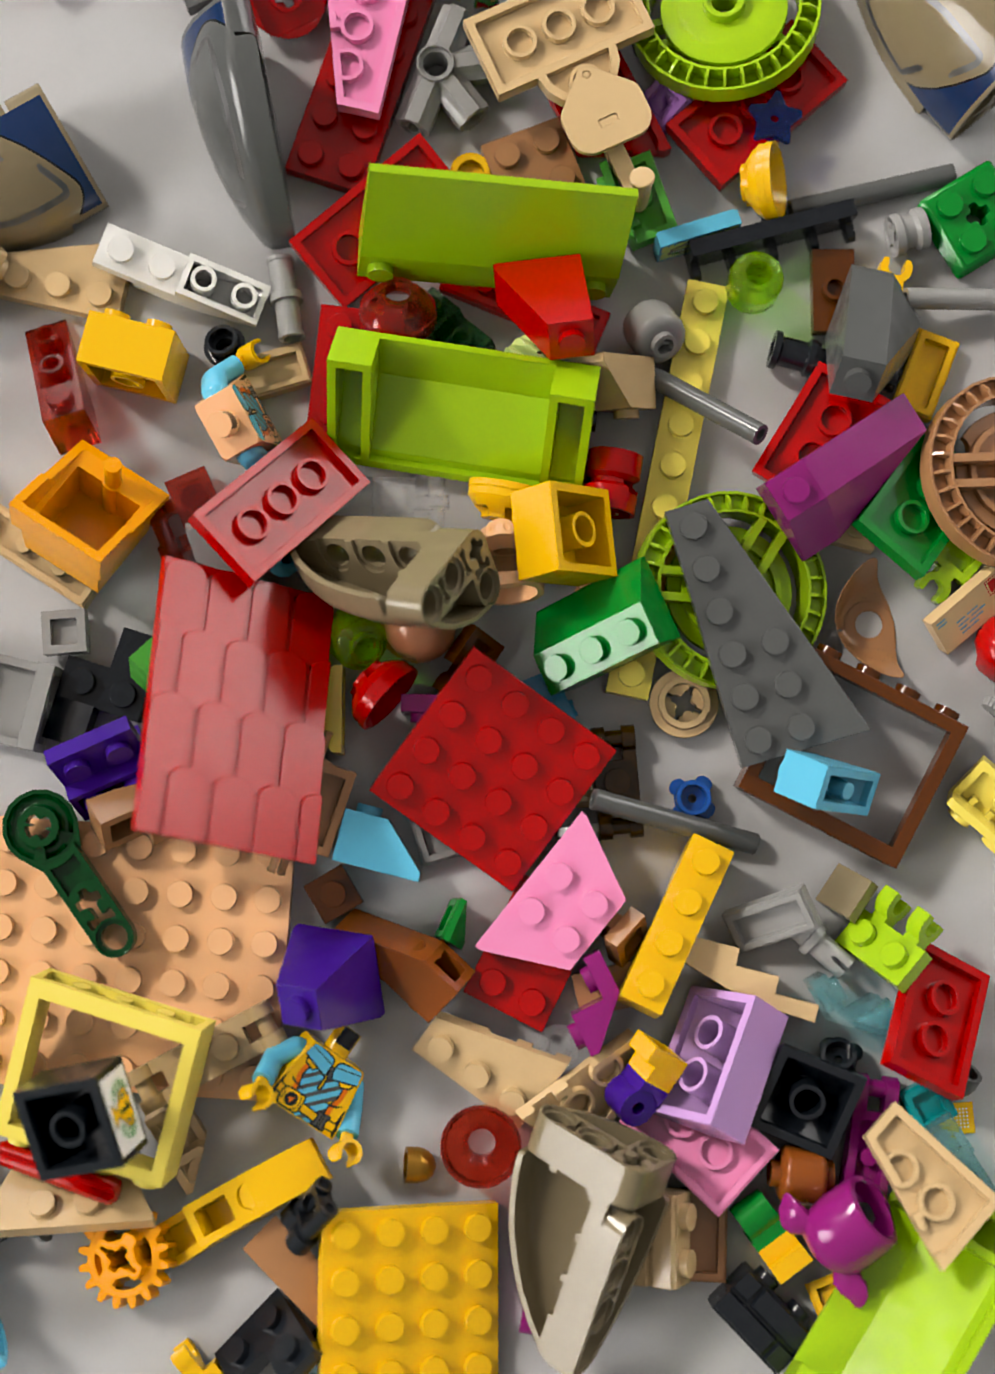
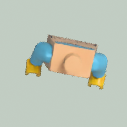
M259 338L239 347L236 356L231 355L204 373L201 379L203 399L195 405V410L222 459L225 462L242 465L246 470L282 442L247 375L243 374L244 369L251 371L270 360V354L263 358H259L255 354L254 345L262 341Z

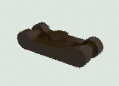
M620 725V730L604 731L603 727L590 728L592 732L614 748L621 747L622 760L609 761L594 781V788L640 800L634 725ZM597 812L600 841L613 840V835L629 834L630 838L644 837L643 824L619 817L612 818L611 815Z

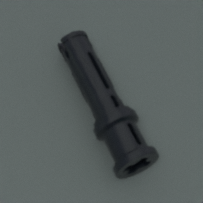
M776 330L769 348L766 367L773 369L775 366L800 371L802 377L808 378L819 361L827 364L826 350L822 348V343H819L816 339L806 342L786 337L783 331ZM899 371L883 388V390L887 391L888 393H892L894 391L895 385L892 383H897Z

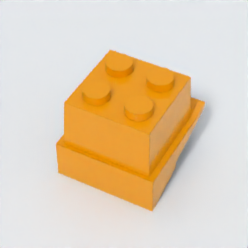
M82 439L45 474H39L9 503L11 524L21 529L27 548L99 593L149 531L151 518L169 500L170 495L122 465L118 458L108 456Z

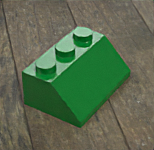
M640 557L617 569L618 576L593 582L536 612L533 657L551 696L576 689L681 638L645 557Z

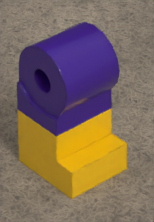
M639 1029L629 1042V1045L635 1050L633 1056L622 1073L608 1083L604 1095L606 1104L626 1125L632 1127L640 1126L652 1117L688 1066L669 1046Z

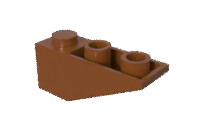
M356 908L334 928L336 930L373 935L380 980L392 988L412 1010L417 1012L428 1023L455 997L476 972L444 941Z

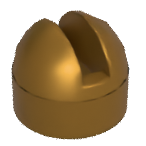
M406 1146L403 1158L404 1183L418 1184L428 1181L434 1175L436 1169L435 1158L427 1149Z

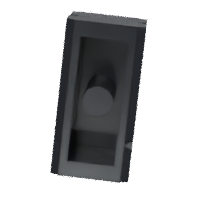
M745 1261L728 1276L726 1283H721L709 1295L708 1301L716 1313L772 1372L779 1374L793 1360L810 1331L806 1324L812 1318L793 1298L785 1303L776 1294L775 1290L779 1283L761 1264L754 1270Z

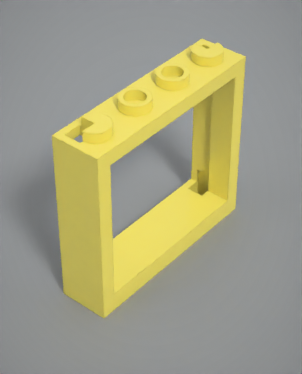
M52 968L31 976L0 1100V1136L8 1138V1142L14 1146L29 1147L12 1093L32 1078L50 1002L183 1044L155 1158L137 1153L123 1167L95 1172L101 1175L117 1174L132 1179L134 1185L143 1189H162L178 1173L216 1020Z

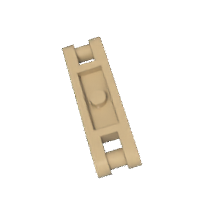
M268 999L214 1027L200 1086L260 1055L267 1048L276 1046L288 1038L283 1027H277L271 1015L274 1009ZM255 1022L262 1037L252 1042L245 1026ZM183 1044L127 1073L130 1086L136 1087L142 1099L139 1105L145 1116L169 1103ZM162 1071L169 1086L158 1092L151 1076Z

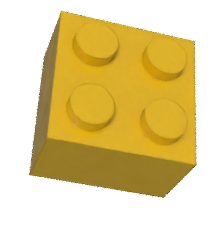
M106 308L104 313L89 310L76 361L94 384L177 404L189 354L176 331L172 330L173 327L157 319H147L146 323L130 320L131 317L128 314L115 309Z
M549 480L510 493L519 581L581 586L618 576L609 491L607 489Z

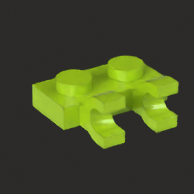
M886 884L876 897L873 913L871 914L864 909L855 924L850 921L835 941L850 955L856 957L858 961L904 994L932 960L924 950L944 930L933 921L934 917L919 906L908 918L904 935L894 930V925L902 920L912 908L901 900L902 896Z

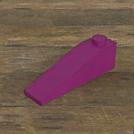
M904 393L756 488L802 562L841 538L926 432V427Z

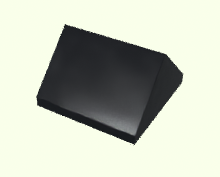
M782 1042L777 1049L751 1127L832 1160L868 1079L866 1076Z

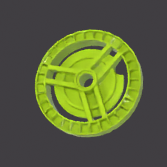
M642 0L651 18L656 0ZM662 0L661 17L652 20L655 26L654 34L632 45L637 58L645 70L660 84L675 93L695 100L709 102L743 100L775 88L788 79L804 63L814 46L819 31L822 0H795L798 13L787 36L782 34L787 20L788 0ZM665 34L666 39L661 40L659 36ZM771 46L774 47V49H772L768 53L766 52ZM679 52L681 55L694 62L688 61L675 53Z
M717 491L697 496L677 506L676 508H680L708 499L721 518L739 520L750 524L751 526L748 530L728 526V528L789 613L792 587L787 567L778 553L780 549L789 561L796 585V609L793 620L813 646L822 628L827 609L828 586L825 568L819 552L802 562L763 499L758 495L739 491ZM664 516L646 536L636 560L640 557L646 558L660 591L661 576L666 577L665 591H661L676 627L687 640L705 651L677 555L675 554L670 565H664L665 559L673 545ZM761 531L771 537L770 543L759 536ZM681 638L653 651L669 669L682 678L703 687L717 689L708 658L695 652Z

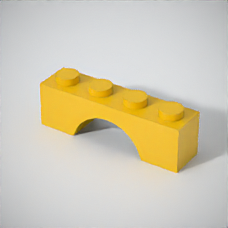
M695 833L689 838L670 877L666 892L652 924L622 982L617 1001L654 1019L662 1015L735 852Z

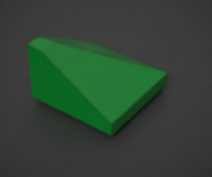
M462 898L450 899L434 935L437 939L459 950H462L465 944L467 900Z

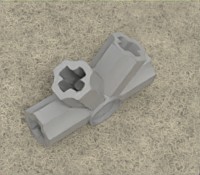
M454 3L451 5L443 4L428 42L417 56V68L395 118L396 124L414 135L420 132L422 136L429 137L441 108L460 132L473 128L489 112V105L474 86L490 83L472 46L468 45L469 39L463 29V20L474 15L462 6ZM434 65L446 68V71L439 76H432L426 73L428 68Z

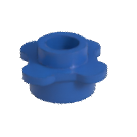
M699 776L696 780L685 782L679 778L673 780L669 786V792L674 796L675 807L673 810L700 816L704 819L710 818L715 812V806L711 803L710 789L712 788V783L710 779L705 776ZM689 795H694L696 797V801L694 803L688 801Z

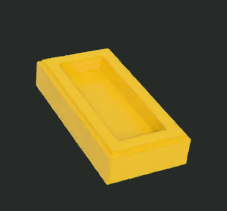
M920 328L891 400L904 393L921 421L928 424L934 414L960 343Z

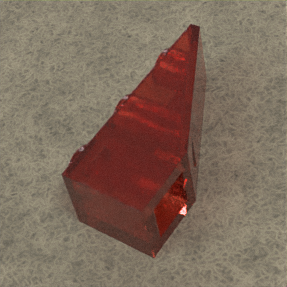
M66 319L26 331L25 335L42 422L59 454H66L82 439L91 445L101 443L95 410L82 368L76 361L77 352Z

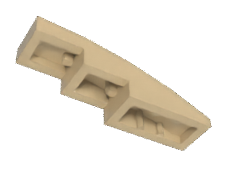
M696 937L686 959V965L724 988L737 993L756 995L782 1013L815 1023L819 1005L777 994L779 976L736 965L740 951L738 947Z

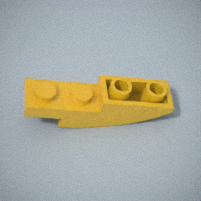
M309 1138L238 1175L182 1207V1211L156 1225L158 1227L168 1224L170 1229L164 1235L165 1241H176L177 1246L168 1250V1257L177 1261V1265L171 1268L173 1269L185 1264L247 1226L261 1221L285 1207L291 1200L300 1198L318 1177L324 1176L329 1180L333 1177L314 1138Z

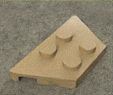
M10 1170L0 1186V1238L155 1227L156 1220L141 1188L134 1185L132 1179L117 1174L110 1176L119 1178L123 1183V1187L118 1201L112 1205L103 1204L14 1170Z

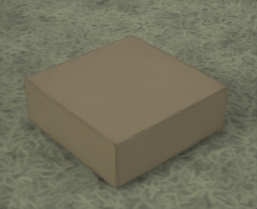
M838 863L815 899L821 905L855 924L878 886L873 881Z

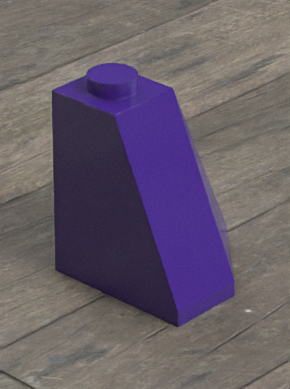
M299 923L293 927L276 982L283 1024L326 1031L381 1018L385 1014L373 935Z

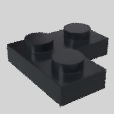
M124 627L110 668L69 655L55 696L97 707V710L118 717L127 716L129 720L141 724L145 710L146 691L130 677L129 657L152 636Z
M277 1288L214 1355L225 1374H259L269 1363L276 1374H308L320 1362L323 1353L295 1304L281 1289Z

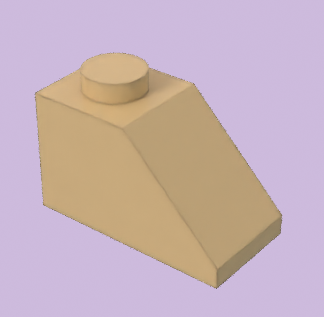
M598 352L591 356L568 358L569 362L601 366L595 405L596 411L613 412L614 420L639 419V411L656 409L654 357Z

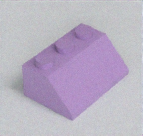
M691 985L669 1045L688 1066L654 1114L711 1137L745 1145L789 1017L756 995Z

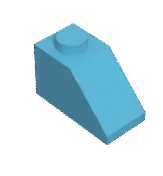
M787 749L778 769V778L774 792L816 810L868 816L881 774L815 753Z
M362 803L357 804L356 811L345 808L332 860L420 882L422 874L391 820L381 817L382 808Z

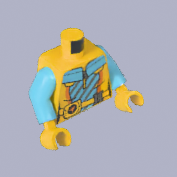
M343 1026L334 1028L325 1042L310 1032L305 1031L299 1036L289 1037L280 1044L267 1048L252 1075L254 1083L242 1086L238 1092L239 1098L246 1100L256 1094L257 1101L252 1108L253 1111L266 1109L274 1102L331 1140L336 1135L340 1139L339 1142L333 1144L328 1150V1158L332 1162L341 1159L343 1149L347 1152L348 1156L347 1168L360 1162L363 1150L356 1139L359 1137L364 1096V1082L362 1079L364 1072L347 1057L361 1036L350 1027Z

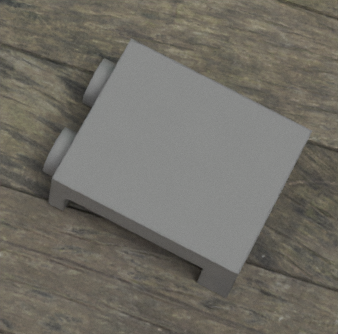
M0 654V744L44 754L43 751L45 750L47 738L42 737L64 671L63 669L47 663H36Z

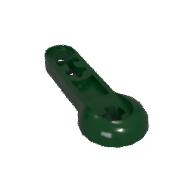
M31 790L19 795L8 806L2 820V835L8 849L18 859L46 874L89 939L102 955L116 958L127 954L137 941L136 928L82 850L78 819L72 805L62 795L50 790ZM34 816L38 819L48 818L50 820L51 827H46V830H49L50 833L46 838L41 834L31 835L29 827L34 826V824L30 823ZM85 888L89 893L95 891L100 893L101 898L96 903L103 914L107 913L110 908L115 913V916L103 920L96 929L91 924L92 920L99 918L94 909L90 907L83 910L79 904L84 899L82 891ZM111 924L121 925L127 931L128 940L121 949H111L103 940L104 931Z

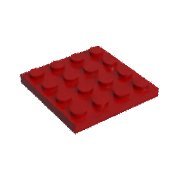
M473 645L371 784L369 791L513 892L617 750Z

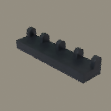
M854 198L689 240L684 256L690 278L702 281L699 266L721 260L725 261L729 274L738 272L737 256L764 249L769 263L779 261L777 246L805 239L808 251L811 252L812 249H819L818 235L841 230L845 243L854 242L856 234L853 221L858 215Z

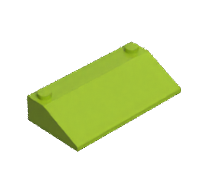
M369 163L359 226L357 276L368 277L376 282L397 279L495 288L493 264L580 254L589 300L610 298L619 280L638 201V189Z
M338 326L327 357V434L355 465L469 482L471 477H488L531 486L549 480L583 486L601 366L550 360L543 357Z
M892 1190L887 1199L897 1230V1243L885 1255L861 1272L868 1285V1298L865 1305L861 1308L854 1307L851 1301L844 1297L835 1287L784 1374H967L995 1324V1211L945 1271H939Z

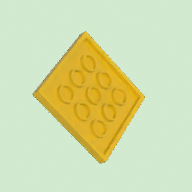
M495 1200L338 1208V1214L319 1233L318 1345L323 1355H321V1360L317 1364V1374H498V1202Z

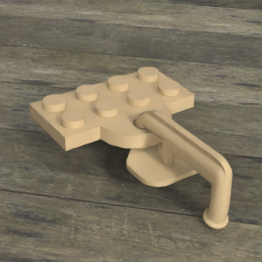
M508 0L464 19L463 29L498 102L538 86L547 99L563 107L560 122L572 147L578 153L586 156H595L604 152L619 186L638 189V201L635 212L640 213L644 211L648 206L652 185L655 182V174L648 167L635 168L625 149L624 143L643 135L648 130L652 113L640 86L634 81L618 76L620 64L618 50L654 34L655 26L643 1Z

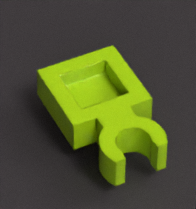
M949 540L934 562L936 567L933 571H928L924 577L915 580L914 587L923 589L929 581H935L938 590L931 598V601L940 604L948 598L951 592L952 581L958 585L965 584L983 563L968 556Z

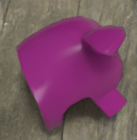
M858 1175L852 1176L822 1195L809 1210L802 1206L790 1193H784L779 1207L780 1222L783 1229L790 1234H802L815 1259L824 1267L833 1271V1284L837 1290L849 1299L854 1307H863L868 1298V1285L861 1272L885 1255L897 1243L898 1238L888 1199L880 1186L870 1178ZM855 1193L863 1197L873 1210L875 1220L872 1225L861 1210Z

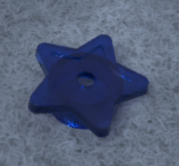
M775 91L767 103L751 104L748 107V112L756 120V129L753 136L756 141L762 139L770 141L779 140L786 145L789 144L791 140L790 126L800 120L803 115L801 110L786 106L780 91ZM771 116H777L778 121L773 122Z

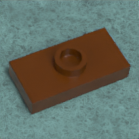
M812 249L809 254L811 336H826L851 264H854V249Z

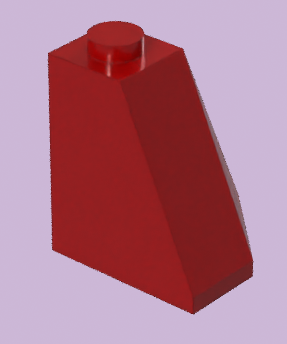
M580 254L493 264L497 306L550 360L595 355L593 314Z

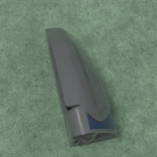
M213 0L193 17L186 27L181 41L188 90L200 132L214 168L229 198L245 223L264 246L270 249L290 248L291 246L288 244V241L296 235L262 43L250 0Z

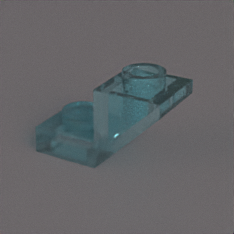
M817 971L803 979L825 1019L887 1037L894 1005L887 997L881 999L879 995L869 992L844 1007L842 1002L848 998L835 976L828 979L826 974Z

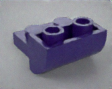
M123 716L43 751L47 766L63 784L68 801L85 821L90 820L86 804L87 799L114 789L136 784L142 730L138 724L133 726L127 716Z

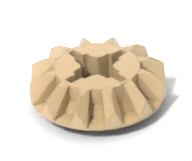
M670 671L658 679L653 686L648 706L653 722L667 735L685 739L697 736L711 726L716 718L719 702L716 689L700 686L682 678L674 671ZM690 687L693 688L690 693V703L695 706L694 709L700 711V714L695 711H685L677 720L673 719L676 715L677 705L671 702L672 699L666 695L681 697Z

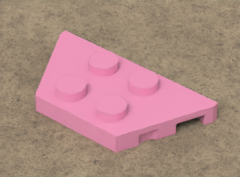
M582 811L479 939L475 945L476 948L485 952L566 970L573 968L626 902L624 892L613 873L610 862L603 847L600 845L586 813Z

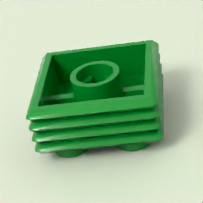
M985 161L922 199L917 206L925 210L930 223L932 242L958 279L965 277L995 258V167L990 161ZM971 214L978 217L981 222L974 221L970 223L967 217Z

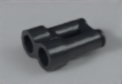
M324 1176L318 1177L300 1198L291 1200L280 1214L281 1222L288 1230L285 1238L286 1245L297 1256H305L317 1244L319 1233L338 1214V1207L333 1202L331 1194L332 1183Z

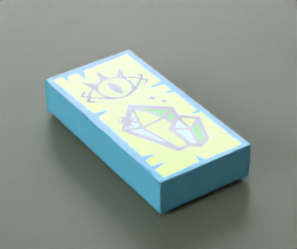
M731 209L657 232L652 248L656 262L683 255L689 240L741 227L742 221L738 209Z

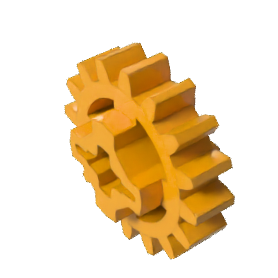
M153 1211L152 1214L155 1220H157L158 1213ZM165 1224L158 1227L155 1225V1227L130 1229V1231L124 1232V1234H115V1230L84 1232L91 1242L90 1245L79 1247L78 1252L87 1256V1263L82 1264L78 1268L79 1272H90L91 1278L85 1284L86 1289L98 1286L100 1291L97 1301L101 1303L112 1298L113 1308L115 1309L124 1307L127 1303L130 1308H135L143 1305L144 1299L149 1301L157 1298L160 1295L157 1286L162 1287L171 1282L170 1277L165 1273V1269L177 1265L175 1259L168 1257V1250L177 1246L176 1241H165L164 1238L170 1226ZM131 1279L134 1281L140 1279L142 1281L136 1287L124 1286L125 1282Z

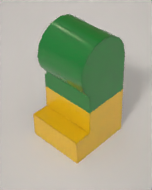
M758 1188L729 1209L743 1228V1233L780 1284H783L813 1261L795 1235L783 1229L780 1216Z

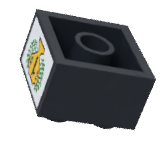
M121 1055L40 1071L12 1093L40 1181L123 1167L148 1143Z

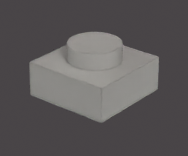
M80 608L41 612L43 655L51 657L90 653L88 610Z

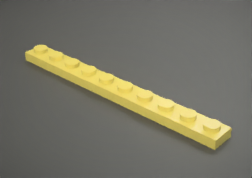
M688 279L680 313V319L685 328V340L681 349L671 358L669 373L709 394L730 287ZM665 395L631 562L636 560L646 536L657 522L665 516L664 513L688 501L704 417ZM672 545L664 565L671 564L676 554L674 545ZM661 576V591H665L666 577ZM652 651L609 672L605 693L648 701L657 656Z

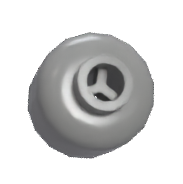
M650 299L635 305L627 313L623 322V335L636 355L654 357V362L657 364L674 357L681 349L685 340V328L681 319L669 305L661 300Z

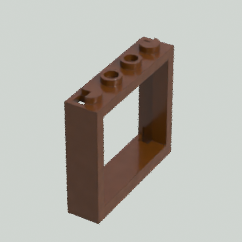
M819 643L817 648H813L833 675L946 732L889 845L822 810L810 808L774 792V785L758 778L766 761L742 768L733 786L869 857L897 869L969 727L957 721L960 714L938 703H936L933 709L918 701L921 694L900 683H897L895 688L879 681L882 674L861 663H858L856 668L840 661L842 653L830 646Z

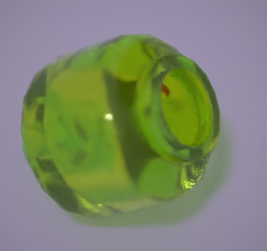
M758 251L745 253L736 259L728 273L725 284L727 299L734 308L742 313L753 315L765 312L774 305L783 289L784 274L782 267L774 257L767 253Z
M338 610L333 615L330 653L343 666L352 670H364L374 661L382 658L386 651L387 638L386 631L381 623L357 617Z

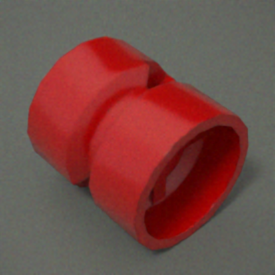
M596 446L589 448L585 474L591 480L583 486L607 489L609 491L611 519L624 520L634 518L638 492L632 487L640 481L644 457L637 452L623 448Z

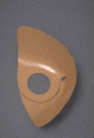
M874 557L865 561L852 574L843 587L835 610L836 630L842 644L860 662L887 676L903 678L904 673L897 663L894 621L877 578L878 560ZM871 611L881 618L882 629L876 637L865 638L857 632L855 622L861 613Z

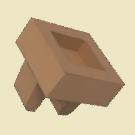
M631 906L623 916L616 913L599 934L604 939L608 959L619 967L623 968L639 950L648 932L646 917Z

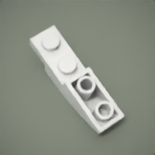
M107 223L92 261V266L132 282L133 287L198 312L256 327L271 286L196 254L184 255L111 223Z

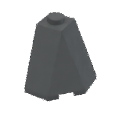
M851 264L825 336L829 393L872 402L907 361L921 327V320L903 294L902 287L894 273Z

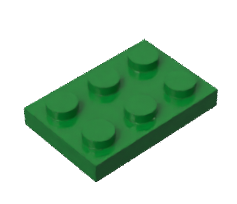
M925 433L851 524L915 580L926 575L950 540L936 523L928 508L922 490L919 467L920 452Z

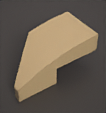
M168 1104L145 1116L144 1123L157 1143H159ZM193 1110L178 1173L175 1176L187 1196L193 1193L207 1134L195 1110Z

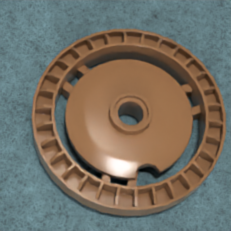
M989 377L971 384L949 399L939 409L925 432L920 452L919 467L922 490L928 508L940 529L953 544L968 556L992 567H995V412L980 418L963 433L960 440L964 444L965 453H954V446L961 426L972 411L981 407L995 405V377Z

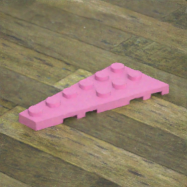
M328 0L338 111L380 120L409 0Z

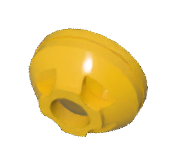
M775 140L767 141L766 143L758 144L754 148L746 162L741 164L739 172L740 191L743 202L746 203L747 207L751 206L760 217L770 220L786 215L787 182L780 147Z
M471 477L468 482V496L480 511L481 518L492 521L502 518L513 522L510 493L530 487L531 485L496 478Z

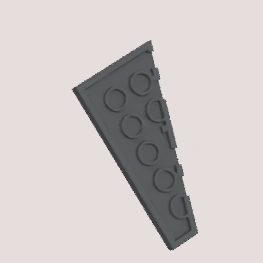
M706 499L666 511L664 513L740 768L785 756L787 749L801 751L871 730L711 502Z

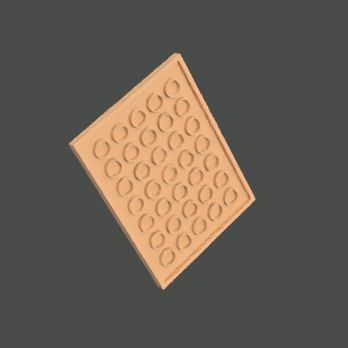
M0 816V1084L5 1083L30 977L48 968L216 1020L215 1026L268 999L274 1009L271 1015L277 1027L283 1026L276 982L289 943L295 861L289 860L285 876L277 875L278 866L275 874L267 871L271 856L173 837L153 845L147 833L105 851L94 833L90 822L78 821L82 850L131 919L137 931L135 946L127 954L116 958H109L102 955L96 949L46 874L18 859L8 849L2 835V820L4 816ZM31 819L30 823L34 824V826L29 827L31 835L41 834L46 838L50 833L49 830H46V827H51L50 820ZM86 888L82 891L84 899L79 903L81 908L84 910L91 907L99 917L91 921L95 929L103 920L115 916L111 908L107 913L103 914L96 903L101 898L98 891L89 893ZM111 924L105 929L103 940L109 948L114 950L121 949L127 943L128 934L123 926ZM50 1002L32 1078L40 1071L120 1055L126 1073L181 1045V1043ZM255 1022L245 1026L252 1042L262 1037ZM263 1053L201 1085L197 1097L241 1100L238 1095L239 1089L246 1084L254 1083L252 1075ZM162 1071L151 1076L158 1092L169 1086ZM135 1086L131 1087L132 1093H138ZM256 1094L246 1100L257 1101Z

